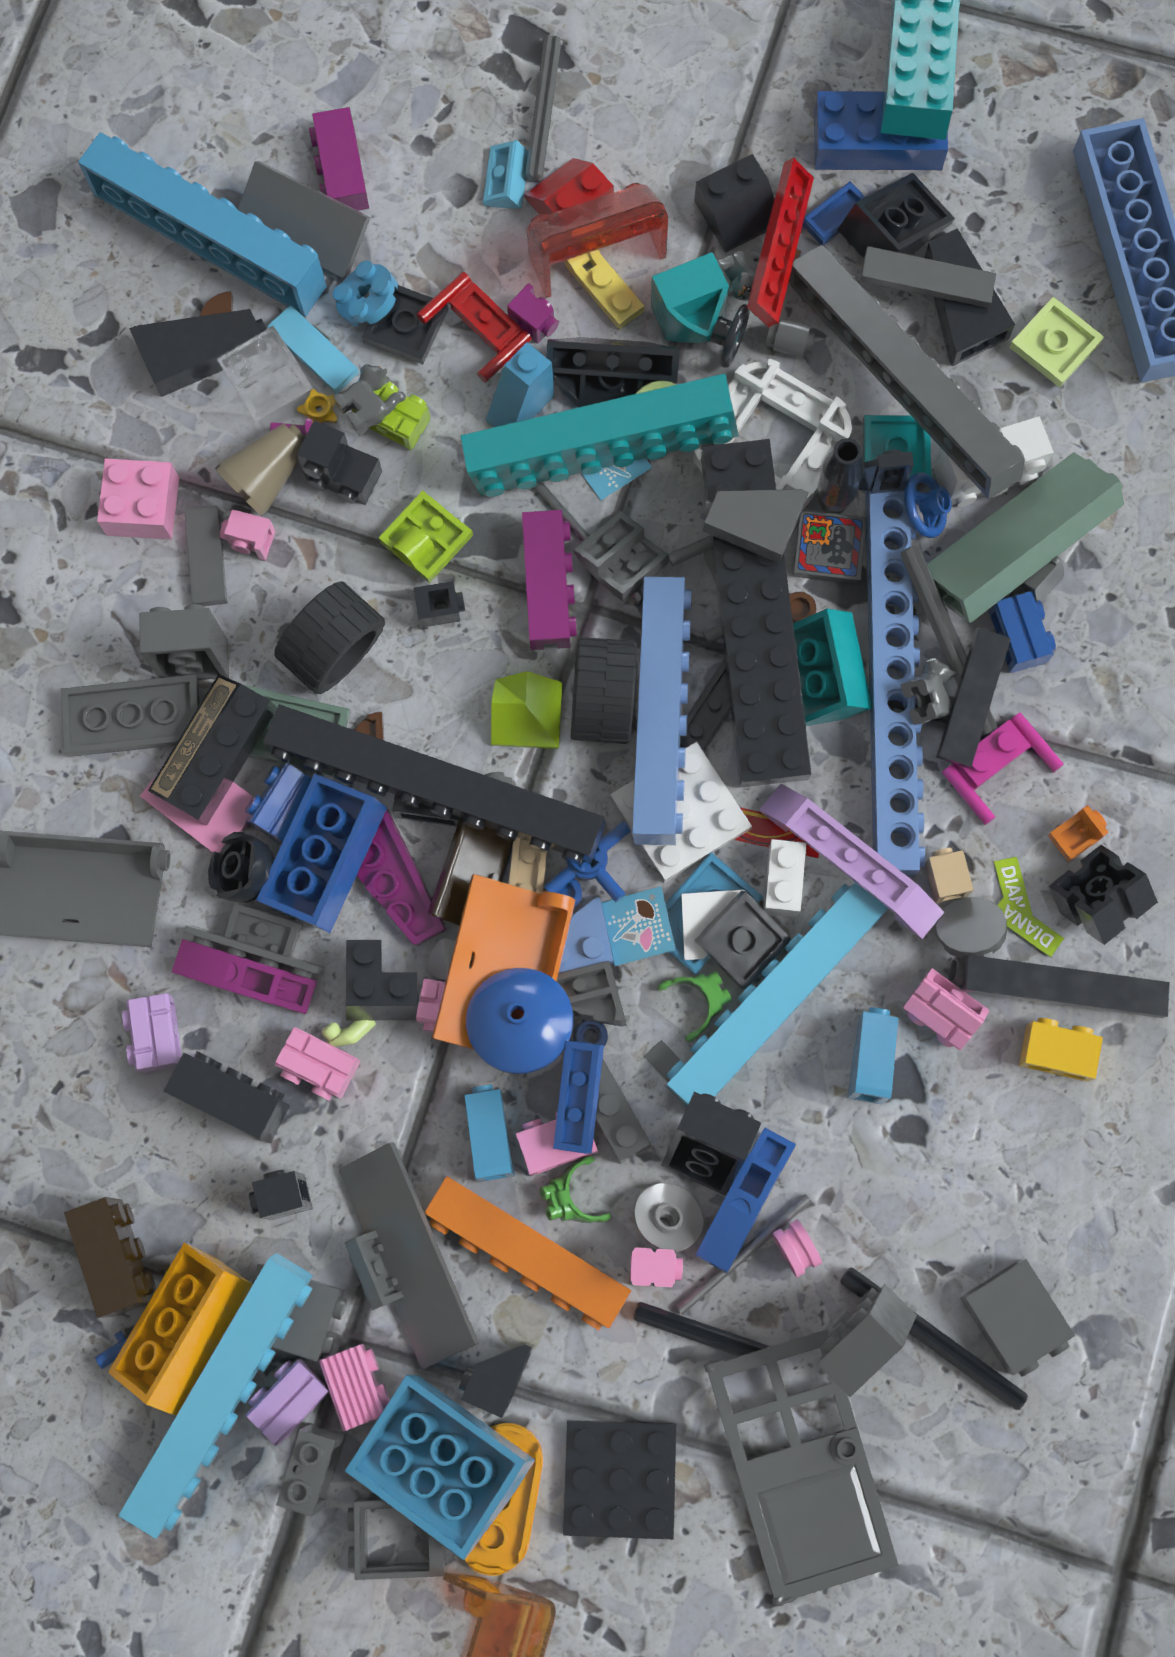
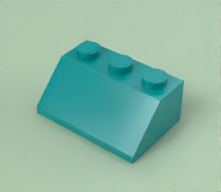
M826 608L793 623L805 725L811 726L845 720L873 709L852 612Z

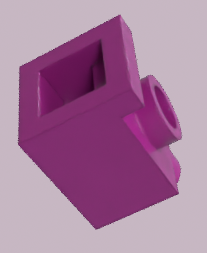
M529 283L507 305L508 316L522 330L528 332L532 340L537 344L545 336H551L559 325V321L554 318L552 305L543 297L537 298L534 295L533 286Z

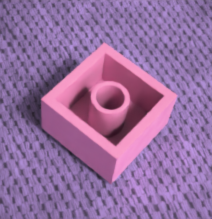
M105 459L97 522L107 536L172 540L179 476L172 463Z

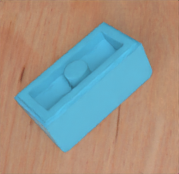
M517 140L490 146L483 205L511 209L522 208L528 150Z

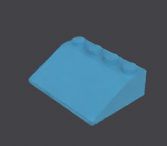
M406 1375L345 1472L462 1560H465L516 1492L535 1459L419 1375Z

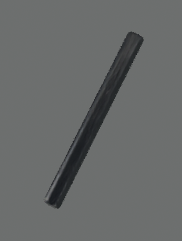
M852 1267L845 1271L840 1280L843 1286L860 1298L872 1287L876 1291L881 1288ZM915 1313L917 1316L909 1334L1014 1410H1020L1028 1399L1026 1392Z

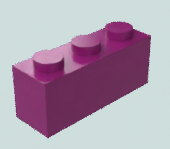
M350 107L312 113L314 127H309L312 147L318 146L320 154L314 156L317 175H323L325 181L324 184H319L320 192L357 211L370 209Z

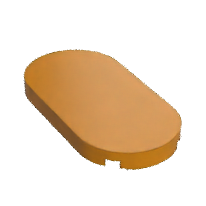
M510 1422L495 1424L491 1428L534 1458L535 1461L516 1492L465 1559L472 1570L488 1576H497L515 1568L525 1557L530 1543L543 1468V1452L535 1435L524 1426Z

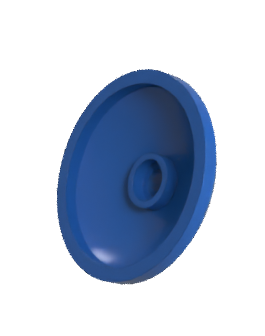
M512 968L494 974L477 988L467 1008L466 1029L473 1049L484 1062L503 1072L526 1074L545 1068L565 1050V1042L570 1040L572 1034L573 1012L567 994L553 978L534 969ZM516 1009H521L524 1011V1016L521 1019H513L511 1017L512 1012Z

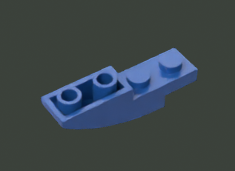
M764 1127L695 1255L696 1257L724 1273H728L795 1149V1143Z

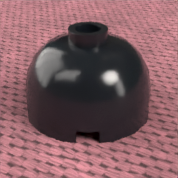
M233 832L221 841L225 845L220 853L214 851L208 868V883L211 889L217 891L216 896L231 902L248 903L257 899L261 888L269 878L270 869L275 857L269 846L255 836L245 832Z

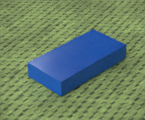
M849 181L804 217L802 226L820 245L824 246L840 233L837 229L854 204L864 199L865 196Z

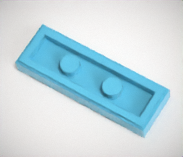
M291 305L267 326L269 332L335 394L359 374L358 368Z

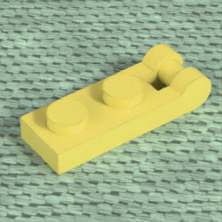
M588 241L581 247L582 250L576 255L571 253L564 259V264L618 330H620L645 311V306L603 258L597 246L592 241ZM587 262L594 266L589 271L583 268V265Z

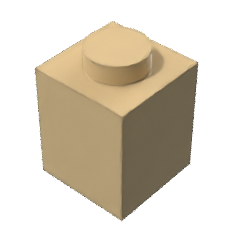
M944 848L932 852V857L925 863V870L933 901L937 904L968 897L974 889L963 850L953 852L952 848Z

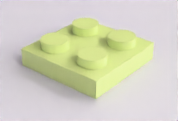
M1052 297L1016 336L1009 348L1060 388L1099 346L1104 336L1056 298Z

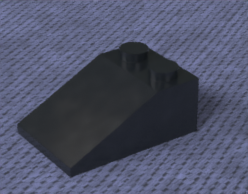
M911 173L856 202L837 230L863 258L865 257L867 246L913 255L928 243L934 235L948 227L955 218L918 177Z

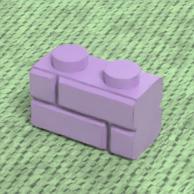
M159 994L126 1001L127 1010L122 1011V1021L125 1031H130L132 1044L126 1047L129 1065H135V1070L140 1073L176 1068L182 1054L174 997L170 994Z
M303 1359L297 1360L294 1364L291 1360H288L274 1374L278 1381L268 1391L262 1387L248 1402L252 1408L247 1412L246 1417L275 1446L280 1445L330 1393L327 1383Z

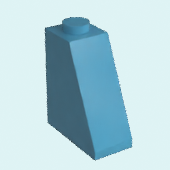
M528 342L503 367L486 417V422L492 427L532 419L554 397L552 362Z
M870 1007L869 1012L863 1011L859 1015L847 1099L881 1105L891 1099L899 1017L890 1016L889 1010Z
M493 1085L473 1087L472 1094L465 1095L475 1179L479 1182L514 1177L502 1092L500 1089L493 1090Z

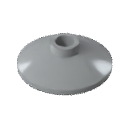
M669 1183L652 1185L641 1193L634 1207V1222L638 1232L647 1243L657 1249L674 1250V1252L683 1251L691 1247L702 1233L704 1224L702 1209L694 1196L680 1186ZM664 1218L668 1220V1222L670 1223V1227L664 1225L660 1221V1219Z

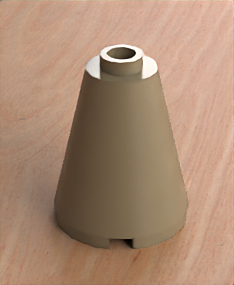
M283 423L221 461L215 469L262 516L268 511L298 464L297 453L306 436L294 424L288 428Z

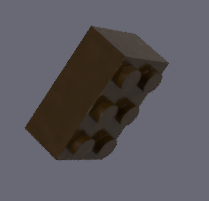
M103 1197L64 1212L97 1318L116 1317L147 1305L157 1288L153 1275L150 1271H145L142 1259L146 1257L145 1249L140 1238L134 1237L131 1224H134L135 1220L130 1205L128 1203L124 1204L122 1199Z

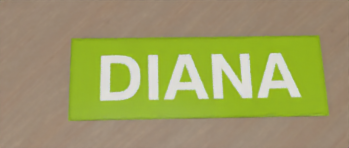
M1017 856L994 861L1003 897L1005 895L1033 915Z
M1005 895L997 905L1004 913L1007 927L1049 957L1053 956L1065 939Z

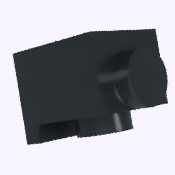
M454 581L414 587L421 630L428 629L429 626L460 621L459 612L465 611L462 591L456 592ZM440 604L447 606L445 609L435 610Z

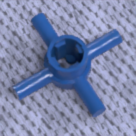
M622 821L601 838L594 856L596 863L593 866L588 862L580 865L567 861V867L543 886L546 892L557 893L575 877L583 880L596 879L614 902H618L626 893L605 870L608 863L607 851L631 832L629 826Z

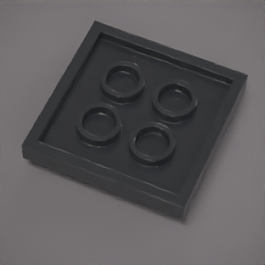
M567 1420L563 1536L674 1540L676 1424Z

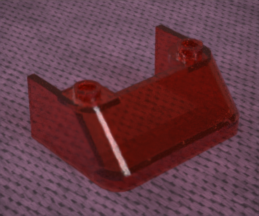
M632 183L623 190L551 214H539L531 220L526 229L528 254L545 298L552 296L550 265L648 232L651 235L660 260L666 258L669 217L664 204L649 186Z

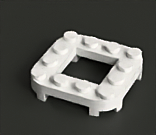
M768 359V362H754L746 366L742 364L735 371L734 378L728 386L738 433L760 400L815 432L787 475H784L782 479L774 475L776 490L803 489L809 492L803 507L804 509L818 491V482L825 457L839 440L850 438L852 425L850 415L845 408L846 404L837 396L833 401L779 369L780 362ZM716 444L700 445L698 449L693 451V461L701 472L702 446Z

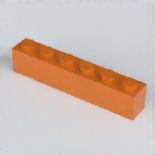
M446 1176L424 1214L431 1217L428 1222L430 1226L445 1235L449 1229L461 1236L458 1243L477 1254L479 1249H482L492 1255L489 1263L505 1273L508 1272L510 1267L522 1274L519 1280L521 1283L536 1292L539 1291L540 1287L545 1288L553 1293L550 1301L566 1311H569L571 1306L577 1308L584 1313L581 1320L598 1331L602 1325L607 1328L611 1327L632 1291Z

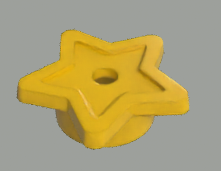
M311 389L305 403L297 407V411L312 419V423L314 420L320 423L337 422V416L333 411L335 406L334 395L326 396L323 393H318L315 389ZM317 407H322L321 411H316Z

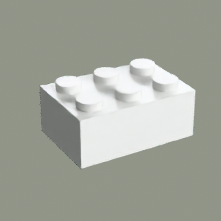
M1040 416L1000 428L1003 436L1012 445L1018 446L1025 458L1022 479L1010 487L1017 485L1028 487L1038 480L1054 453ZM942 450L934 469V474L938 485L946 488L949 492L952 505L958 504L959 507H964L975 502L978 497L985 496ZM1006 488L1005 490L1001 491L993 497L999 496L1007 492L1008 488Z

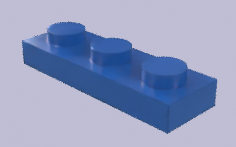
M571 1040L565 1042L553 1149L584 1154L592 1153L604 1045Z

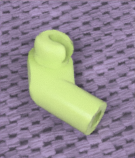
M368 1020L354 1021L349 1027L340 1029L339 1025L333 1022L322 1030V1036L327 1039L326 1043L334 1047L357 1043L376 1023L375 1021Z

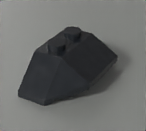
M588 337L547 340L546 358L552 362L553 382L576 407H583L635 395L643 386L656 381H668L677 384L680 349L645 341Z

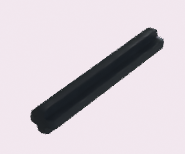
M643 1302L637 1304L633 1315L634 1320L736 1356L770 1347L769 1345Z

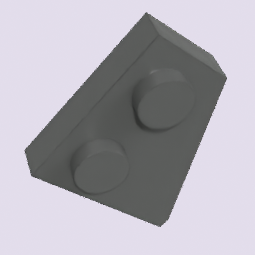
M610 961L558 974L557 983L564 989L570 1000L574 1019L620 1027L627 1025Z

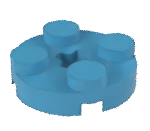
M365 260L359 263L356 270L349 274L342 284H339L334 289L333 298L336 300V308L339 314L352 326H360L358 323L366 321L369 325L374 324L386 316L392 309L396 300L393 293L395 287L398 289V283L386 267ZM369 292L370 295L365 298L364 295Z

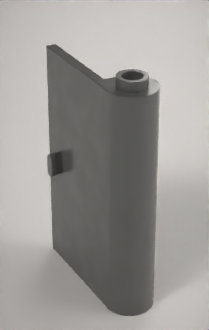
M0 830V936L152 947L163 872L169 869L170 851L165 850L163 843ZM65 921H77L79 923H71Z

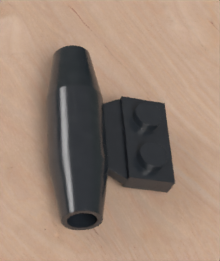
M851 438L839 440L825 457L817 489L822 510L825 513H843L856 498L858 490L871 491V494L905 491L914 465L912 452L902 453L900 450H889L882 453V455H877V458L874 460L863 462L862 449L857 441Z

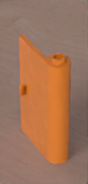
M473 874L432 1039L474 1050L466 1029L467 1008L477 988L485 980L498 972L512 968H529L543 972L557 982L576 900L555 892H533ZM472 953H473V959H472L471 967L469 968L470 962H471V958H472ZM516 1009L512 1012L511 1017L513 1019H521L524 1016V1011Z

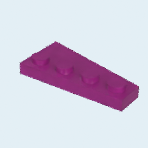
M387 809L358 871L357 877L366 886L365 888L383 906L386 913L412 944L419 946L447 931V928L442 919L427 914L432 897L389 809Z

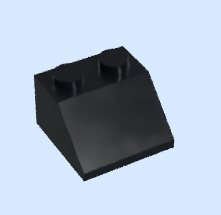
M753 154L696 181L694 202L725 253L766 233L775 199L769 180Z
M527 1342L480 1361L476 1364L475 1368L467 1367L458 1388L464 1391L461 1400L502 1418L506 1414L535 1345Z

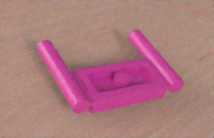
M1019 712L1011 720L1005 722L979 742L972 767L965 768L953 763L943 770L942 774L983 824L987 825L996 816L974 790L1031 747L1053 773L1059 770L1064 763L1023 714Z

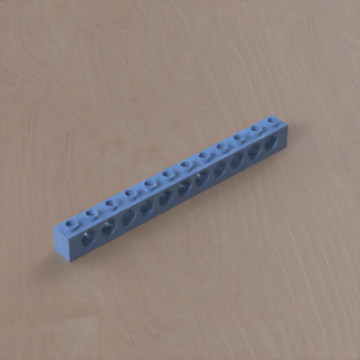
M865 490L869 692L873 707L870 710L873 850L907 877H915L920 871V867L925 866V847L919 846V833L924 832V813H918V800L923 799L924 788L923 780L917 779V766H922L923 752L922 746L916 745V733H921L922 724L914 725L912 723L909 712L916 708L915 696L912 698L904 697L901 684L915 679L914 668H919L920 650L919 648H914V635L917 636L919 632L918 615H913V603H917L918 594L900 554L906 548L911 547V540L916 538V529L911 524L906 512L905 491L871 494V491ZM887 509L894 510L898 513L899 517L889 518L883 511ZM894 541L899 545L900 549L890 550L885 546L884 542ZM885 573H896L901 581L891 582L885 577ZM895 604L901 609L902 613L891 614L886 610L885 606ZM888 636H896L902 641V646L893 647L888 644L886 638ZM896 668L902 672L903 678L899 680L892 679L887 674V670ZM893 700L898 701L903 705L904 711L900 713L893 712L889 709L887 703ZM892 733L900 734L904 738L905 744L902 746L892 744L888 735ZM892 766L901 767L905 771L906 778L896 779L892 777L889 768ZM893 799L903 801L907 811L904 813L895 812L890 806V801ZM896 832L902 833L907 838V846L898 847L893 844L891 834Z

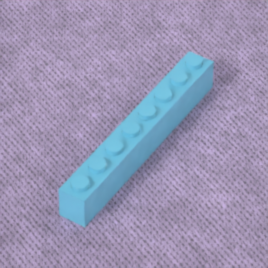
M854 882L851 887L845 883L831 898L836 903L827 912L821 908L809 921L808 924L812 929L804 937L798 933L785 947L789 952L781 962L774 959L763 970L761 974L765 979L756 988L753 984H750L738 997L742 1004L733 1013L727 1009L714 1023L718 1030L710 1038L703 1035L690 1049L694 1053L691 1059L686 1064L680 1060L667 1073L666 1076L670 1081L667 1083L666 1088L686 1107L694 1091L699 1094L706 1093L716 1096L884 915L888 908Z
M278 1253L268 1258L118 1515L119 1517L155 1539L165 1529L171 1532L183 1512L178 1509V1506L184 1497L187 1499L192 1497L201 1482V1479L196 1477L202 1465L208 1468L220 1448L215 1443L220 1434L223 1433L227 1436L235 1424L238 1415L233 1413L240 1401L245 1404L256 1388L257 1384L252 1381L258 1369L264 1372L276 1352L271 1350V1347L276 1338L278 1337L283 1340L291 1328L294 1320L289 1317L296 1305L301 1308L308 1299L313 1289L308 1286L313 1277L311 1273Z

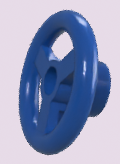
M923 472L915 473L909 478L905 487L904 501L906 512L911 524L919 534L927 538H935L943 532L946 526L947 513L950 512L952 507L951 497L947 489L940 487L933 477ZM920 482L924 483L930 491L927 493L919 492L916 486ZM915 503L918 505L920 512L923 514L924 523L918 515Z

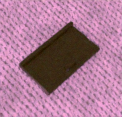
M459 818L427 913L457 926H460L472 875L476 874L500 881L513 841L496 835L497 830L484 826L483 830L472 828L463 823V818Z

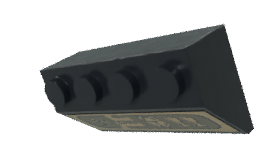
M218 674L148 791L208 825L275 714L277 707L271 700L243 684Z

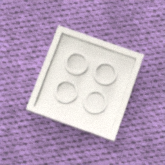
M697 742L686 748L685 768H679L678 780L685 781L684 801H678L677 813H683V834H676V845L640 844L664 882L752 828V825ZM635 780L610 794L612 802L631 831L633 828Z

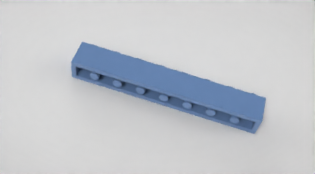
M644 577L632 828L634 844L676 845V834H683V813H677L678 801H684L685 781L678 779L679 768H685L686 748L680 747V736H687V715H681V704H688V683H682L683 672H689L690 662L689 652H684V641H690L691 621L685 620V610L692 609V590L686 589L685 577Z

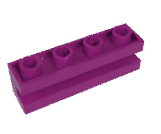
M562 510L522 512L530 649L544 650L545 644H557V649L571 648L570 637H577L576 616L569 617L568 605H575L574 584L567 585L566 573H573L572 553H565L564 542L571 541L570 522L563 521Z

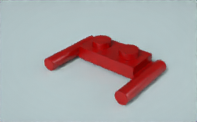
M465 272L460 273L416 314L418 319L423 324H426L449 303L451 305L450 309L490 348L498 353L477 372L478 377L485 383L526 342L529 343L532 340L529 333L522 330L484 291L471 281V278Z

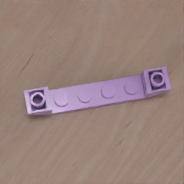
M780 784L759 809L762 814L785 832L790 830L895 913L894 918L921 940L943 915L944 911L918 884L807 797Z

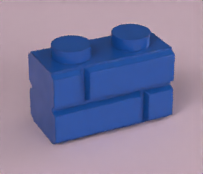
M1032 592L1001 599L989 609L995 632L1011 638L1005 656L1010 673L1049 662L1054 655L1053 651L1056 650V643L1051 631H1045L1042 622L1045 619L1044 608L1040 600L1035 601Z
M281 763L279 767L274 765L263 783L267 784L261 796L256 794L246 807L245 812L249 816L245 822L276 842L283 843L312 778L288 763Z

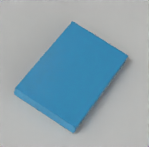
M712 852L665 903L676 949L668 953L694 975L702 969L710 958L707 955L704 959L684 960L682 894L745 890L758 904L763 899L759 892Z

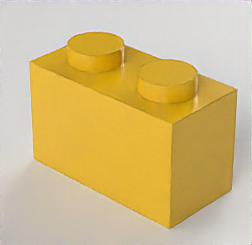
M1038 1018L1037 1022L1032 1021L1026 1025L1019 1060L1020 1067L1085 1082L1096 1079L1103 1037L1093 1035V1029L1083 1026H1072V1030L1058 1027V1021L1048 1018Z

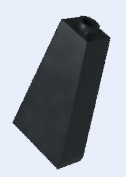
M958 228L948 233L942 231L930 239L924 258L982 270ZM995 290L993 291L992 302L989 308L934 297L948 359L952 366L1010 338L1015 323Z
M251 309L137 325L129 328L161 397L268 351L264 340L269 337L268 331L262 318L255 320Z

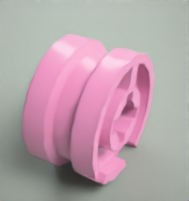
M798 1219L789 1223L788 1229L784 1231L779 1229L772 1233L778 1249L790 1265L789 1268L796 1278L805 1274V1269L809 1266L815 1268L822 1264L818 1251Z

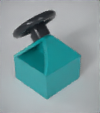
M713 252L653 275L651 282V309L666 340L683 343H706L710 341L722 345L720 365L723 368H728L732 364L742 342L750 310L747 308V304H743L736 312L733 321L724 318L729 285Z

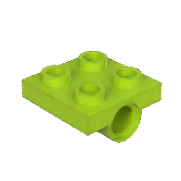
M422 490L382 533L379 541L430 583L472 538L473 531Z

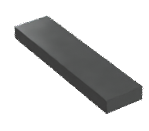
M867 246L860 281L989 308L992 302L996 273Z

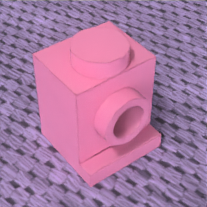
M232 509L229 520L225 519L222 523L220 538L227 540L235 551L243 554H250L253 551L256 552L259 560L266 561L275 534L271 520Z

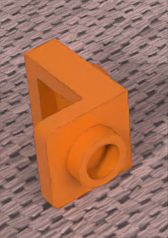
M1086 805L1047 836L1069 863L1100 841L1109 832L1106 829L1107 824L1103 816L1097 810L1092 811Z

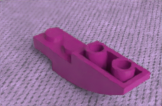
M185 939L181 941L171 971L190 979L303 1014L307 1013L317 983L316 980Z

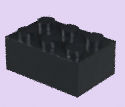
M196 1051L194 1057L183 1053L163 1092L271 1144L290 1107L289 1104L282 1101L285 1094L261 1082L255 1088L251 1086L254 1079L229 1066L226 1072L220 1070L222 1063Z
M694 1091L661 1166L726 1196L747 1158L761 1122L755 1120L753 1115L745 1110H734L721 1104L720 1100L713 1095L699 1094Z

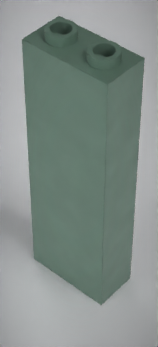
M1075 452L1070 454L927 564L944 605L968 623L973 622L1047 565L1055 556L1060 555L1124 505L1122 495L1123 486L1120 479L1113 473L1108 474L1097 467L1092 460L1084 459Z

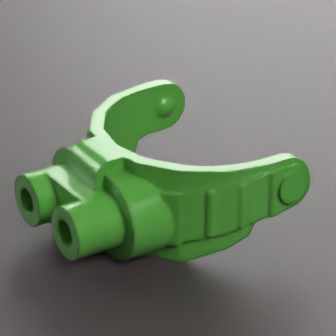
M717 971L707 976L702 973L691 978L678 977L664 981L657 986L660 992L676 984H688L697 988L704 995L708 1005L707 1019L698 1030L689 1033L685 1037L688 1042L697 1039L698 1035L709 1026L713 1016L723 1010L722 1006L732 1001L726 988L721 990L719 984L723 982Z
M592 1156L584 1157L579 1162L573 1163L560 1177L551 1179L550 1184L540 1187L539 1192L542 1200H547L548 1202L545 1213L549 1221L559 1218L561 1221L575 1220L590 1224L592 1222L602 1223L611 1219L610 1213H603L601 1216H589L582 1213L574 1205L570 1197L569 1183L571 1175L579 1166L589 1165L591 1162H594L595 1160Z

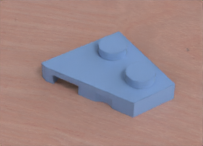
M600 897L594 898L572 915L559 973L606 961L614 964Z

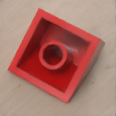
M572 158L524 194V198L565 243L614 206V185L594 163Z

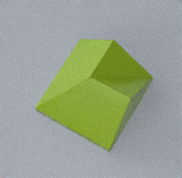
M529 671L495 679L491 701V746L559 749L562 682Z

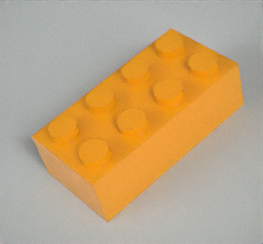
M183 1243L108 1373L146 1405L177 1416L253 1284L213 1255Z

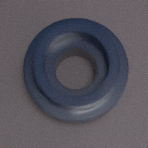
M582 1020L576 1025L573 1031V1041L586 1042L584 1039L585 1032L593 1030L597 1034V1039L592 1043L601 1044L605 1047L608 1040V1032L603 1023Z

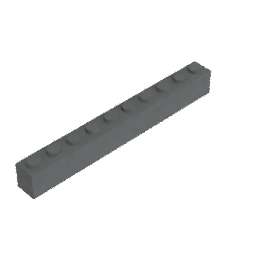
M820 245L793 261L790 286L988 499L1022 479L1025 458L1021 449L1016 445H1012L1003 436L1000 427L994 422L991 423L983 415L979 405L973 400L970 401L964 395L958 383L954 379H949L944 374L938 362L933 357H928L917 340L913 336L906 334L900 327L897 319L893 315L887 314L880 306L878 299L874 295L868 294L861 286L858 278L854 274H849L835 254H830L823 245Z

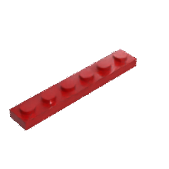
M794 157L784 162L747 305V308L767 327L779 322L814 177Z

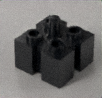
M1099 845L1080 860L1082 868L1074 873L1069 869L1048 886L1060 914L1077 926L1082 923L1086 933L1103 945L1107 944L1126 928L1124 921L1127 918H1135L1137 920L1158 903L1147 874L1129 862L1122 865L1120 857L1103 845Z

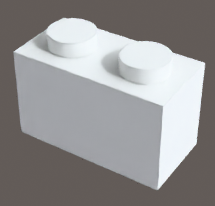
M771 840L768 848L763 909L769 916L797 919L801 911L806 843Z

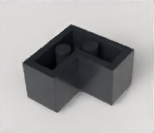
M316 420L313 421L297 453L304 476L311 487L319 491L331 490L337 493L340 499L351 504H355L357 501L366 505L382 473L379 458L350 447L344 432Z
M346 940V1021L416 1020L418 1007L417 972H382V940Z

